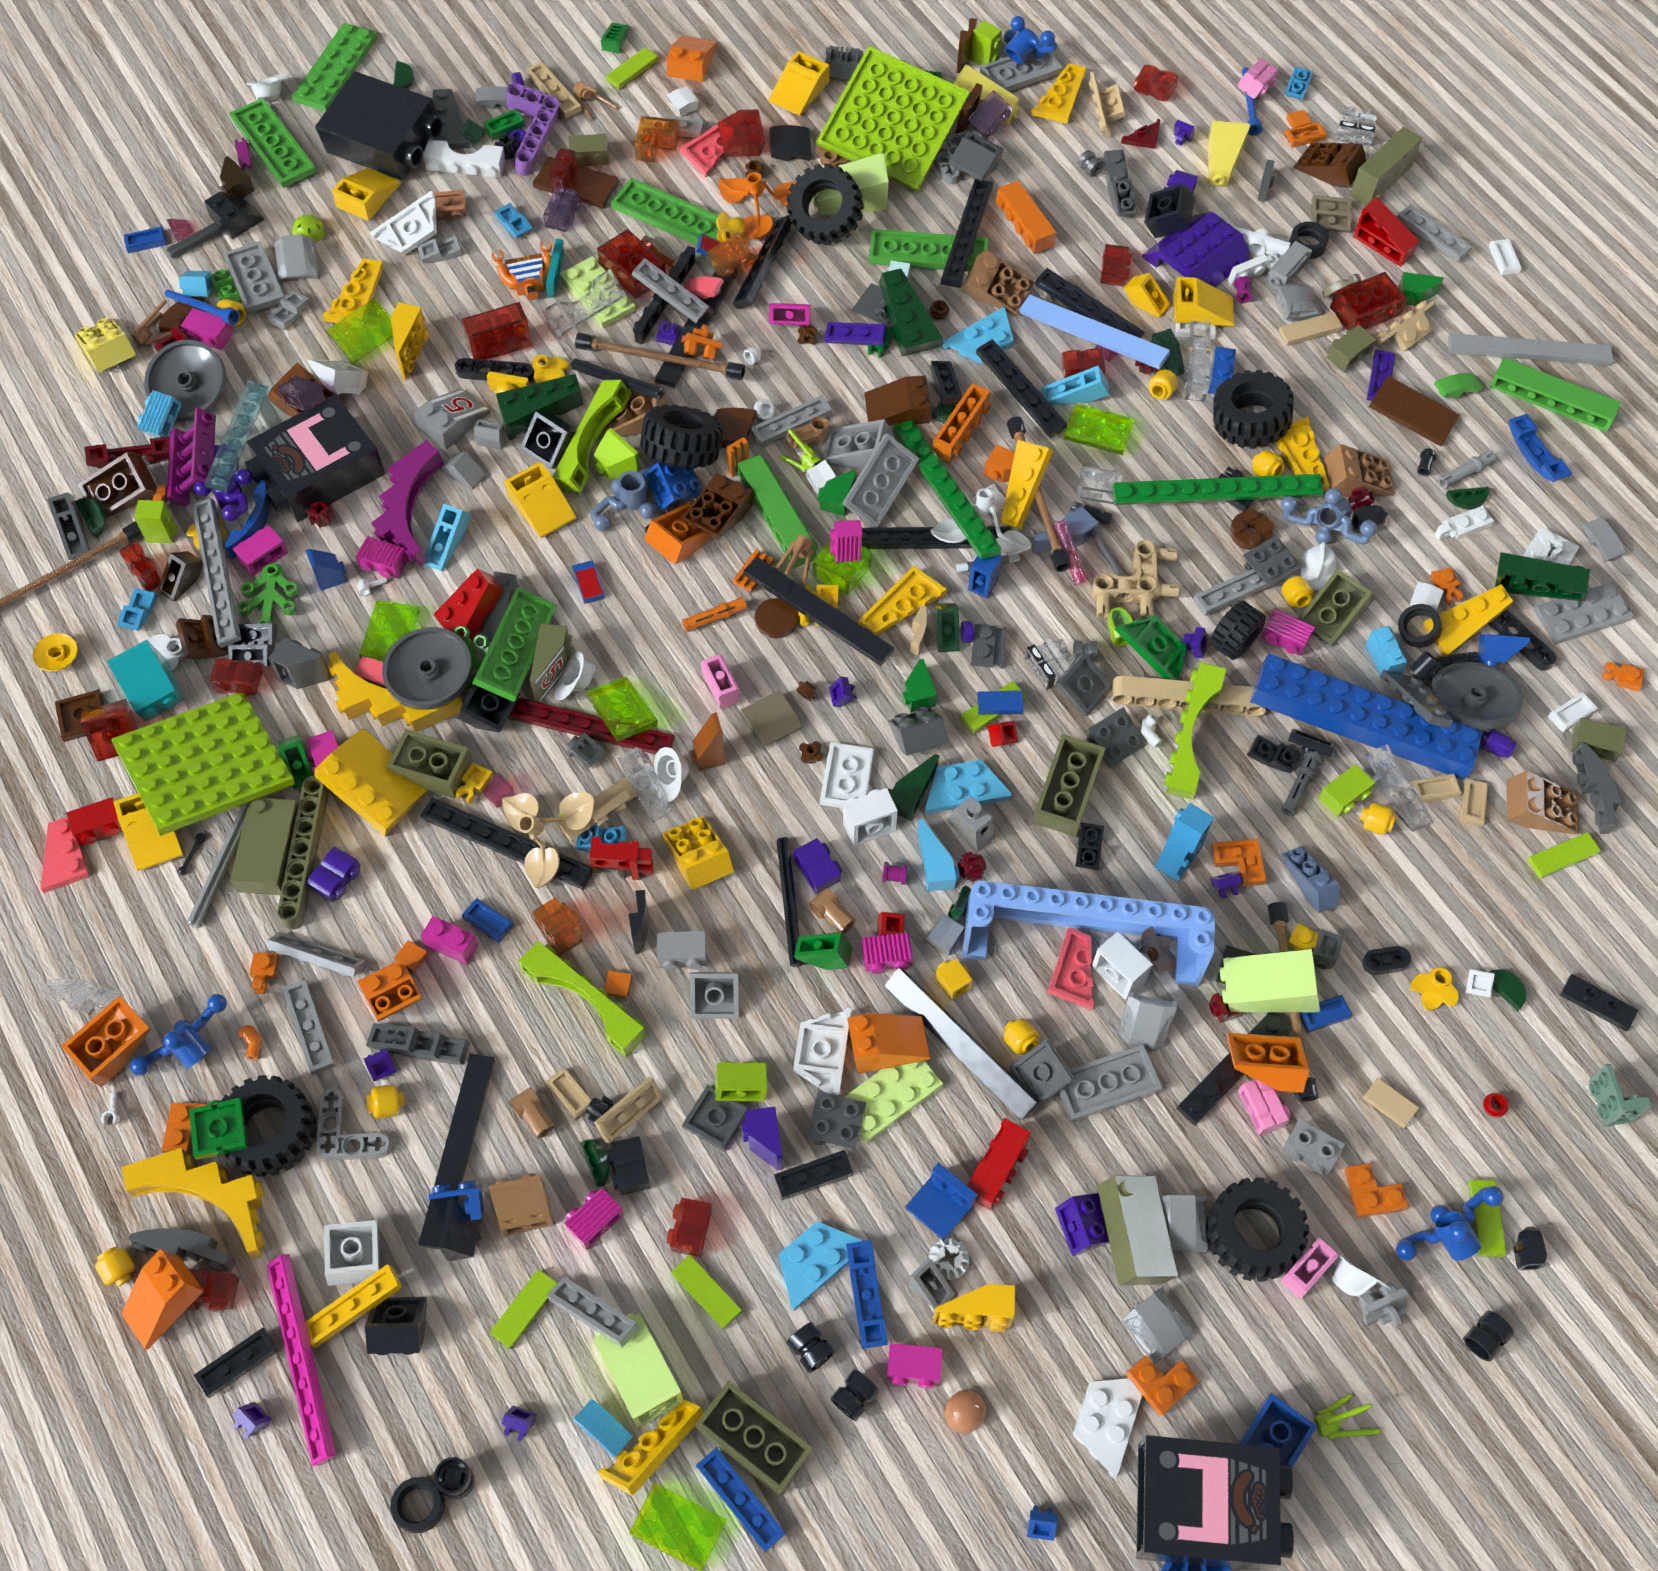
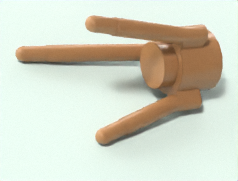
M583 81L576 83L573 88V92L576 95L575 99L581 105L590 121L593 118L583 100L588 101L594 96L615 109L619 108L611 101L597 94L598 91L585 84Z
M165 300L130 333L140 346L146 344L149 347L154 342L171 335L172 331L151 339L153 334L149 329L162 316V312L159 311L166 304Z
M797 536L795 542L791 543L775 569L779 570L790 554L793 553L794 555L785 571V574L788 575L797 558H804L806 556L802 577V587H805L811 556L814 552L811 549L813 542L805 536Z

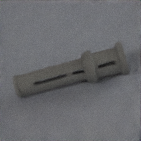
M1305 752L1303 755L1304 761L1301 767H1298L1296 770L1297 778L1284 806L1281 808L1282 812L1286 815L1294 816L1296 814V810L1309 782L1315 780V772L1324 761L1315 752Z

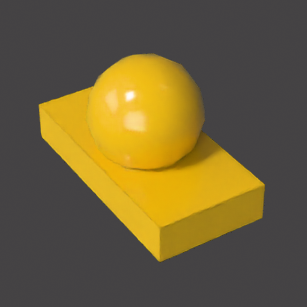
M491 371L487 374L489 390L496 391V393L529 385V380L525 377Z

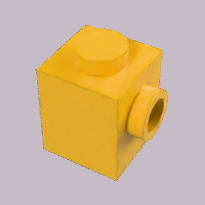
M957 958L952 961L946 960L937 967L935 979L951 1001L971 990L973 980L970 977V971L964 963L960 964Z

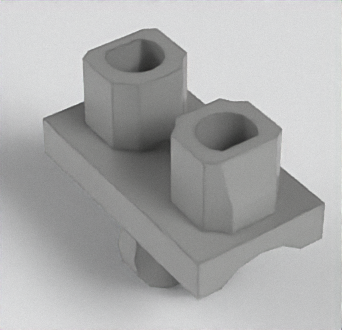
M1388 1282L1386 1285L1391 1290L1381 1286L1379 1294L1382 1298L1376 1300L1369 1292L1359 1297V1306L1363 1311V1322L1365 1325L1369 1326L1380 1321L1382 1325L1390 1323L1394 1328L1401 1325L1400 1317L1405 1315L1404 1308L1407 1307L1405 1297L1408 1296V1292L1405 1288L1398 1290L1391 1282Z

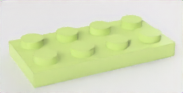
M593 256L559 273L563 283L602 329L636 311L634 303Z
M925 1061L881 1069L845 1096L866 1102L859 1131L860 1138L867 1144L942 1088L943 1083Z

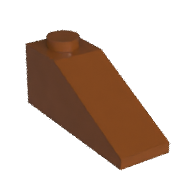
M717 712L711 714L692 741L693 750H690L692 763H697L699 771L725 765L723 731Z

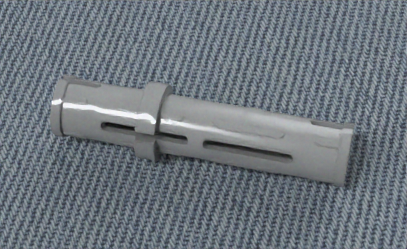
M1488 450L1478 457L1473 456L1467 463L1438 478L1439 485L1445 482L1441 487L1446 489L1470 474L1480 472L1483 467L1496 461V455L1493 454L1489 457L1493 451Z

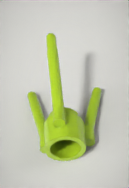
M788 429L789 434L805 452L800 459L802 464L784 455H781L780 458L806 473L807 469L818 465L822 460L815 454L809 444L804 445L792 429Z
M1351 1394L1339 1399L1329 1407L1317 1411L1318 1415L1313 1417L1319 1435L1321 1437L1327 1436L1328 1440L1338 1437L1380 1434L1381 1431L1380 1429L1337 1430L1341 1428V1420L1372 1408V1405L1368 1403L1338 1415L1336 1412L1331 1413L1352 1399Z

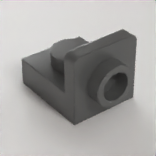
M584 732L579 737L575 735L567 744L569 749L565 754L568 756L573 754L590 768L605 749Z
M1321 929L1312 953L1314 966L1324 970L1332 969L1337 962L1344 937Z

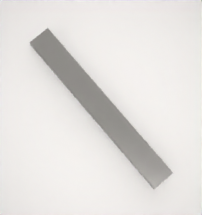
M1450 333L1448 337L1449 353L1599 365H1611L1613 362L1611 345Z
M212 498L192 505L217 643L223 648L240 641L241 635L216 504Z

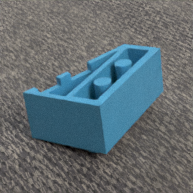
M1189 803L1185 810L1181 808L1175 816V822L1170 829L1171 833L1155 865L1156 869L1177 882L1202 849L1214 820L1213 816L1192 803Z

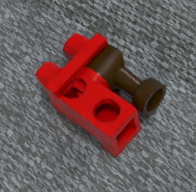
M592 836L589 859L593 872L601 873L603 868L617 870L621 877L632 876V880H639L640 874L652 875L654 861L651 848H640L639 841H632L631 844L625 841L617 844L602 843L601 837Z

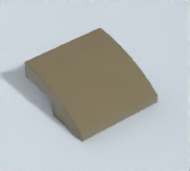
M1313 195L1311 200V222L1322 225L1326 230L1350 232L1352 199Z
M780 690L740 710L750 730L753 729L762 748L803 727Z

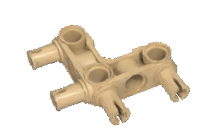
M1141 540L1136 544L1133 555L1132 569L1135 575L1117 576V574H1100L1096 576L1091 594L1097 604V618L1102 619V614H1104V619L1108 618L1110 613L1109 603L1140 604V619L1144 620L1146 614L1147 617L1154 615L1153 602L1156 598L1165 596L1178 597L1179 584L1160 583L1157 578V561L1176 562L1177 548H1162L1149 540Z

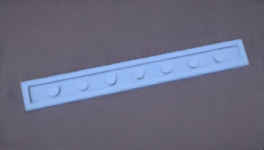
M1030 294L1019 309L1022 315L1157 369L1162 367L1170 354V351L1166 348Z

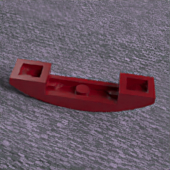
M170 436L150 438V444L114 449H107L106 444L85 446L86 464L91 467L103 468L128 452L141 455L146 466L169 458Z

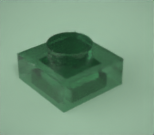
M940 401L932 412V418L944 424L956 405L942 404Z

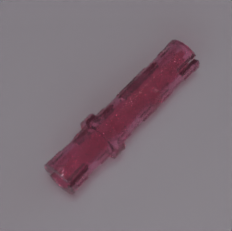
M1066 520L1054 523L1053 527L1060 546H1062V549H1066L1071 562L1069 571L1074 585L1087 581L1081 566V557L1078 558Z

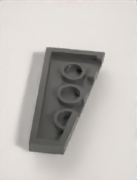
M434 89L433 103L438 116L442 120V131L436 140L447 141L450 149L470 148L452 89Z
M1386 670L1382 671L1380 678L1385 682H1391L1390 688L1396 692L1400 691L1403 694L1402 699L1413 705V709L1429 724L1450 728L1453 722L1452 718L1441 705L1440 700L1432 693V689L1426 685L1425 680L1417 675H1412L1411 677Z

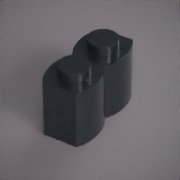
M640 1136L610 1143L611 1150L607 1151L609 1165H615L616 1174H612L614 1189H619L621 1195L651 1189Z

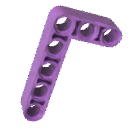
M512 83L507 86L506 105L510 109H517L521 113L534 117L516 153L515 170L518 174L527 176L533 171L558 120L559 100L523 85Z

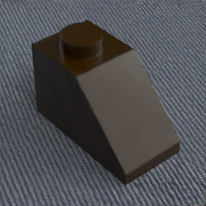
M226 156L220 174L222 192L240 195L244 198L255 191L250 176L229 156Z
M189 551L170 553L157 591L171 601L179 599L198 580L203 565L202 560Z

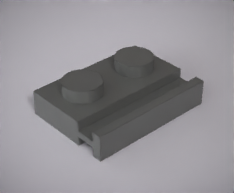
M975 624L971 658L972 666L991 668L998 666L1000 669L1003 668L1006 627L1002 629L997 628V626Z

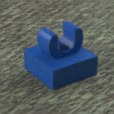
M1034 1505L1033 1509L1030 1510L1027 1537L1054 1541L1057 1514L1053 1513L1052 1507H1048V1512L1038 1511V1506Z

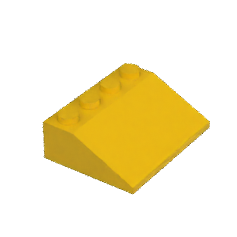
M362 728L331 752L315 768V777L385 837L429 790L388 770L387 766L393 753Z

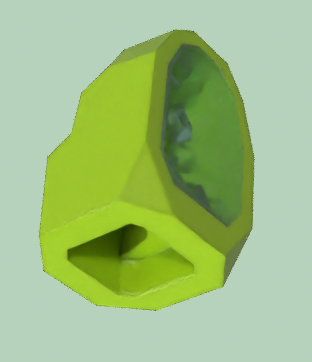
M1121 607L1113 608L1108 616L1110 637L1113 645L1118 647L1129 644L1115 629L1121 624L1126 625L1133 622L1130 614Z

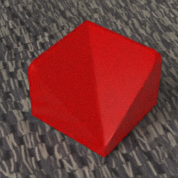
M1015 720L987 725L992 747L1018 742Z
M879 913L877 936L904 933L905 914Z

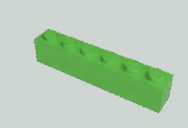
M1503 357L1490 385V388L1605 432L1611 426L1621 404L1620 401Z
M759 454L737 463L740 480L745 487L752 490L753 501L784 554L789 549L791 543L795 542L797 536L801 535L813 542L811 549L814 552L810 562L816 560L817 542L809 536L807 525L805 522L800 521L796 507L791 506L787 492L782 491L780 488L779 479L771 473L768 461H764ZM791 553L790 556L787 558L789 562L791 561L794 555L793 553ZM806 556L804 558L798 557L793 569L804 565Z

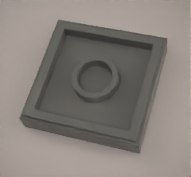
M1086 653L1080 654L1055 683L1083 716L1088 715L1112 687V683Z
M1045 1039L1009 1066L1016 1079L1039 1101L1035 1108L1040 1107L1076 1080L1050 1039Z
M707 1084L683 1122L682 1128L725 1152L742 1124L741 1119L746 1118L745 1110H750V1108L739 1101H716L715 1088Z

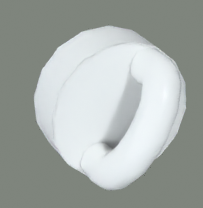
M762 399L756 402L753 410H756V417L758 419L769 420L774 415L775 407L770 400Z

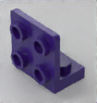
M1099 1193L1072 1196L1055 1207L1072 1256L1080 1255L1095 1245L1109 1243Z

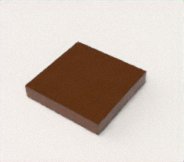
M976 83L970 96L962 106L955 134L965 132L976 114L983 85Z
M99 689L55 701L61 738L64 742L109 730L103 697Z

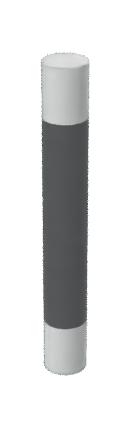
M1019 554L1002 556L1001 565L1020 561ZM974 561L956 564L957 573L970 571Z

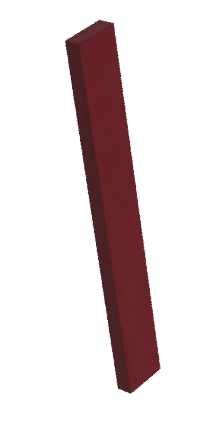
M518 698L507 718L581 736L585 732L593 740L655 755L661 748H672L675 742V735L523 698Z

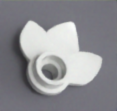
M165 634L148 638L147 640L167 659L171 670L173 671L177 668L180 658L184 656L180 639L170 638ZM175 648H179L178 651L173 652Z

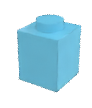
M186 271L181 275L179 286L180 289H183V295L208 296L213 291L210 271Z

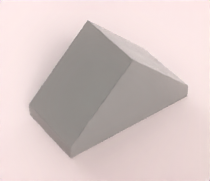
M467 452L453 454L440 468L441 471L471 490L486 477L482 469Z
M930 1258L910 1275L909 1285L934 1311L936 1307L947 1303L955 1295Z

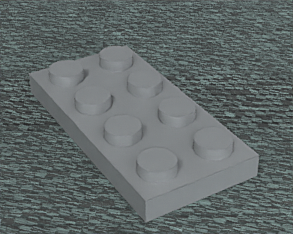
M1032 52L1022 65L1015 63L1009 57H1005L980 66V73L1010 92L1059 75L1063 67L1052 52H1048L1042 59L1034 57Z
M261 241L223 253L247 314L281 303L284 295Z
M884 434L842 504L870 526L878 527L919 458L889 434Z
M1613 582L1588 589L1585 602L1556 599L1536 605L1534 609L1554 645L1631 621L1634 617Z
M1142 1044L1071 1068L1070 1071L1076 1080L1061 1090L1059 1095L1070 1121L1073 1122L1161 1092L1163 1087Z

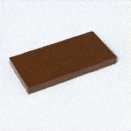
M548 157L533 181V188L603 209L619 180L618 177Z
M1390 376L1386 377L1368 406L1440 447L1460 414Z

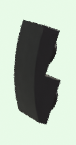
M1260 735L1254 738L1246 754L1266 766L1287 773L1293 771L1300 757L1298 752L1283 743L1277 746Z
M1081 822L1075 867L1098 871L1104 826Z

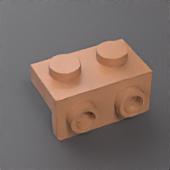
M464 190L433 192L436 196V220H442L443 217L462 218L463 215H467Z

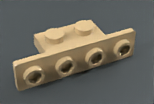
M1091 72L1089 85L1092 92H1094L1092 94L1093 101L1098 106L1095 108L1098 118L1101 119L1098 124L1101 132H1106L1107 136L1111 137L1109 123L1126 116L1120 88L1116 84L1101 91L1094 72Z
M1433 299L1429 302L1423 300L1415 305L1416 310H1410L1403 314L1401 321L1396 320L1388 326L1389 330H1383L1374 336L1377 339L1375 346L1383 343L1393 335L1401 351H1404L1431 332L1433 327L1424 311L1436 303Z
M625 776L594 797V813L587 827L578 831L571 830L566 826L565 820L558 822L557 825L569 841H572L595 824L598 827L610 819L608 816L613 812L617 815L627 807L625 804L638 796L639 791L631 780Z

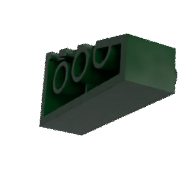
M902 268L883 272L879 284L901 357L939 348L943 338Z
M576 374L496 393L499 411L509 440L515 438V435L522 431L524 433L527 432L536 411H549L554 415L558 414L561 416L583 405L581 388Z
M1500 552L1495 587L1502 584L1508 594L1585 602L1590 569Z

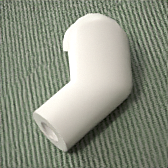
M1150 714L1142 721L1141 734L1154 748H1157L1163 740L1155 733L1158 718Z

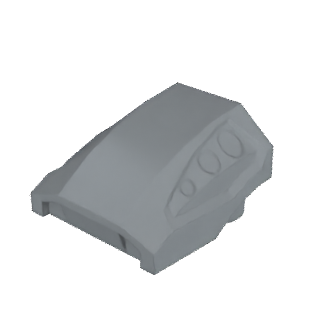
M297 234L282 236L274 242L279 283L310 278L319 279L314 238Z
M1308 284L1274 285L1273 292L1277 296L1276 303L1284 310L1283 318L1286 321H1302L1323 315L1320 303L1313 289Z
M1129 991L1118 1035L1129 1045L1139 1046L1143 1044L1145 1049L1149 1050L1166 1046L1178 1002L1159 1000Z
M1197 1195L1160 1196L1172 1251H1194L1206 1254V1198Z
M1163 1288L1150 1295L1122 1320L1138 1346L1154 1365L1194 1333L1190 1324L1175 1308Z

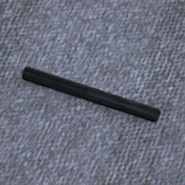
M574 358L573 362L570 363L572 370L601 380H622L628 389L655 399H661L664 396L665 392H663L662 387L577 358Z
M780 837L777 839V851L789 962L791 967H799L802 965V961L794 957L800 935L790 844L787 837Z

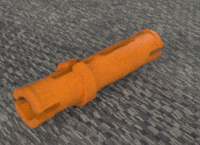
M743 597L727 603L721 602L719 606L682 619L685 631L689 632L692 629L707 625L716 620L728 619L730 615L746 610L747 605ZM733 607L732 609L717 614V612ZM712 615L711 617L696 622V620Z

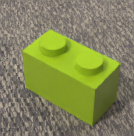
M984 20L973 30L972 61L982 66L1000 59V46L1002 44V30Z
M138 500L134 518L146 542L173 543L178 526L174 522L171 510L167 508L165 502Z
M1355 764L1325 786L1318 799L1338 818L1343 813L1349 814L1360 800L1365 802L1373 794L1371 790L1375 782Z
M756 1061L747 1063L717 1062L715 1070L716 1101H765L767 1092L766 1063H758Z

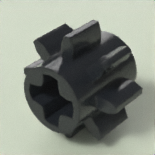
M502 135L499 137V142H495V146L504 148L505 159L516 157V152L519 149L516 137Z
M603 1095L601 1100L596 1097L593 1098L586 1109V1114L589 1115V1123L596 1127L594 1122L615 1105L613 1104L614 1101Z

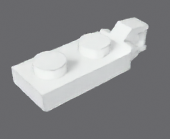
M1276 253L1268 256L1263 254L1233 267L1228 282L1232 286L1238 277L1247 276L1250 278L1252 276H1259L1268 269L1270 270L1279 260V257Z
M1480 506L1443 521L1442 525L1437 527L1435 535L1439 540L1449 536L1457 540L1491 527L1494 520L1485 507Z

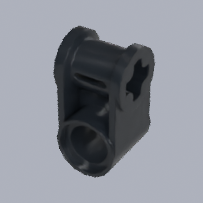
M1424 651L1410 669L1421 679L1432 681L1435 675L1445 666L1429 652Z

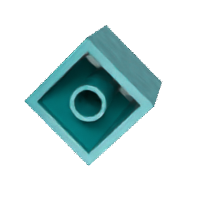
M148 640L107 661L133 710L144 721L155 718L158 714L177 706L178 703L185 700L167 659Z

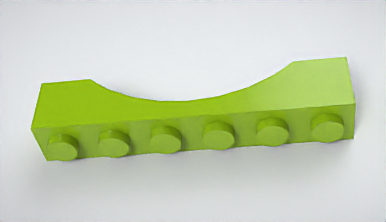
M603 380L552 476L562 492H582L590 476L588 469L589 457L596 439L605 426L624 410L632 394L622 380Z
M1202 662L1199 663L1198 669L1193 668L1190 682H1194L1192 690H1187L1185 702L1189 704L1187 710H1182L1180 723H1183L1182 731L1177 730L1174 743L1178 744L1177 751H1172L1169 764L1173 765L1172 771L1166 773L1164 785H1167L1166 793L1191 800L1194 798L1201 772L1195 762L1192 751L1193 725L1200 712L1219 696L1226 668Z
M537 941L518 960L521 970L537 984L564 987L585 998L601 1017L605 1026L608 1043L627 1057L646 1037L643 1028L644 1024L637 1017L631 1018L626 1014V1009L619 1002L613 1003L609 1000L608 994L602 988L598 987L596 989L590 984L591 980L585 974H578L574 971L573 965L567 959L563 958L561 960L557 957L556 951L550 945L546 944L544 946Z

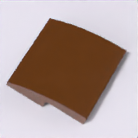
M970 18L968 31L961 30L957 73H960L971 60L973 30L977 26V19Z
M735 407L716 409L714 417L720 421L723 428L720 447L725 448L727 443L732 444L743 437L746 440L748 439L756 416V410Z
M203 615L200 620L184 618L177 620L176 627L185 659H206L228 655V645L221 648L217 643L212 615Z

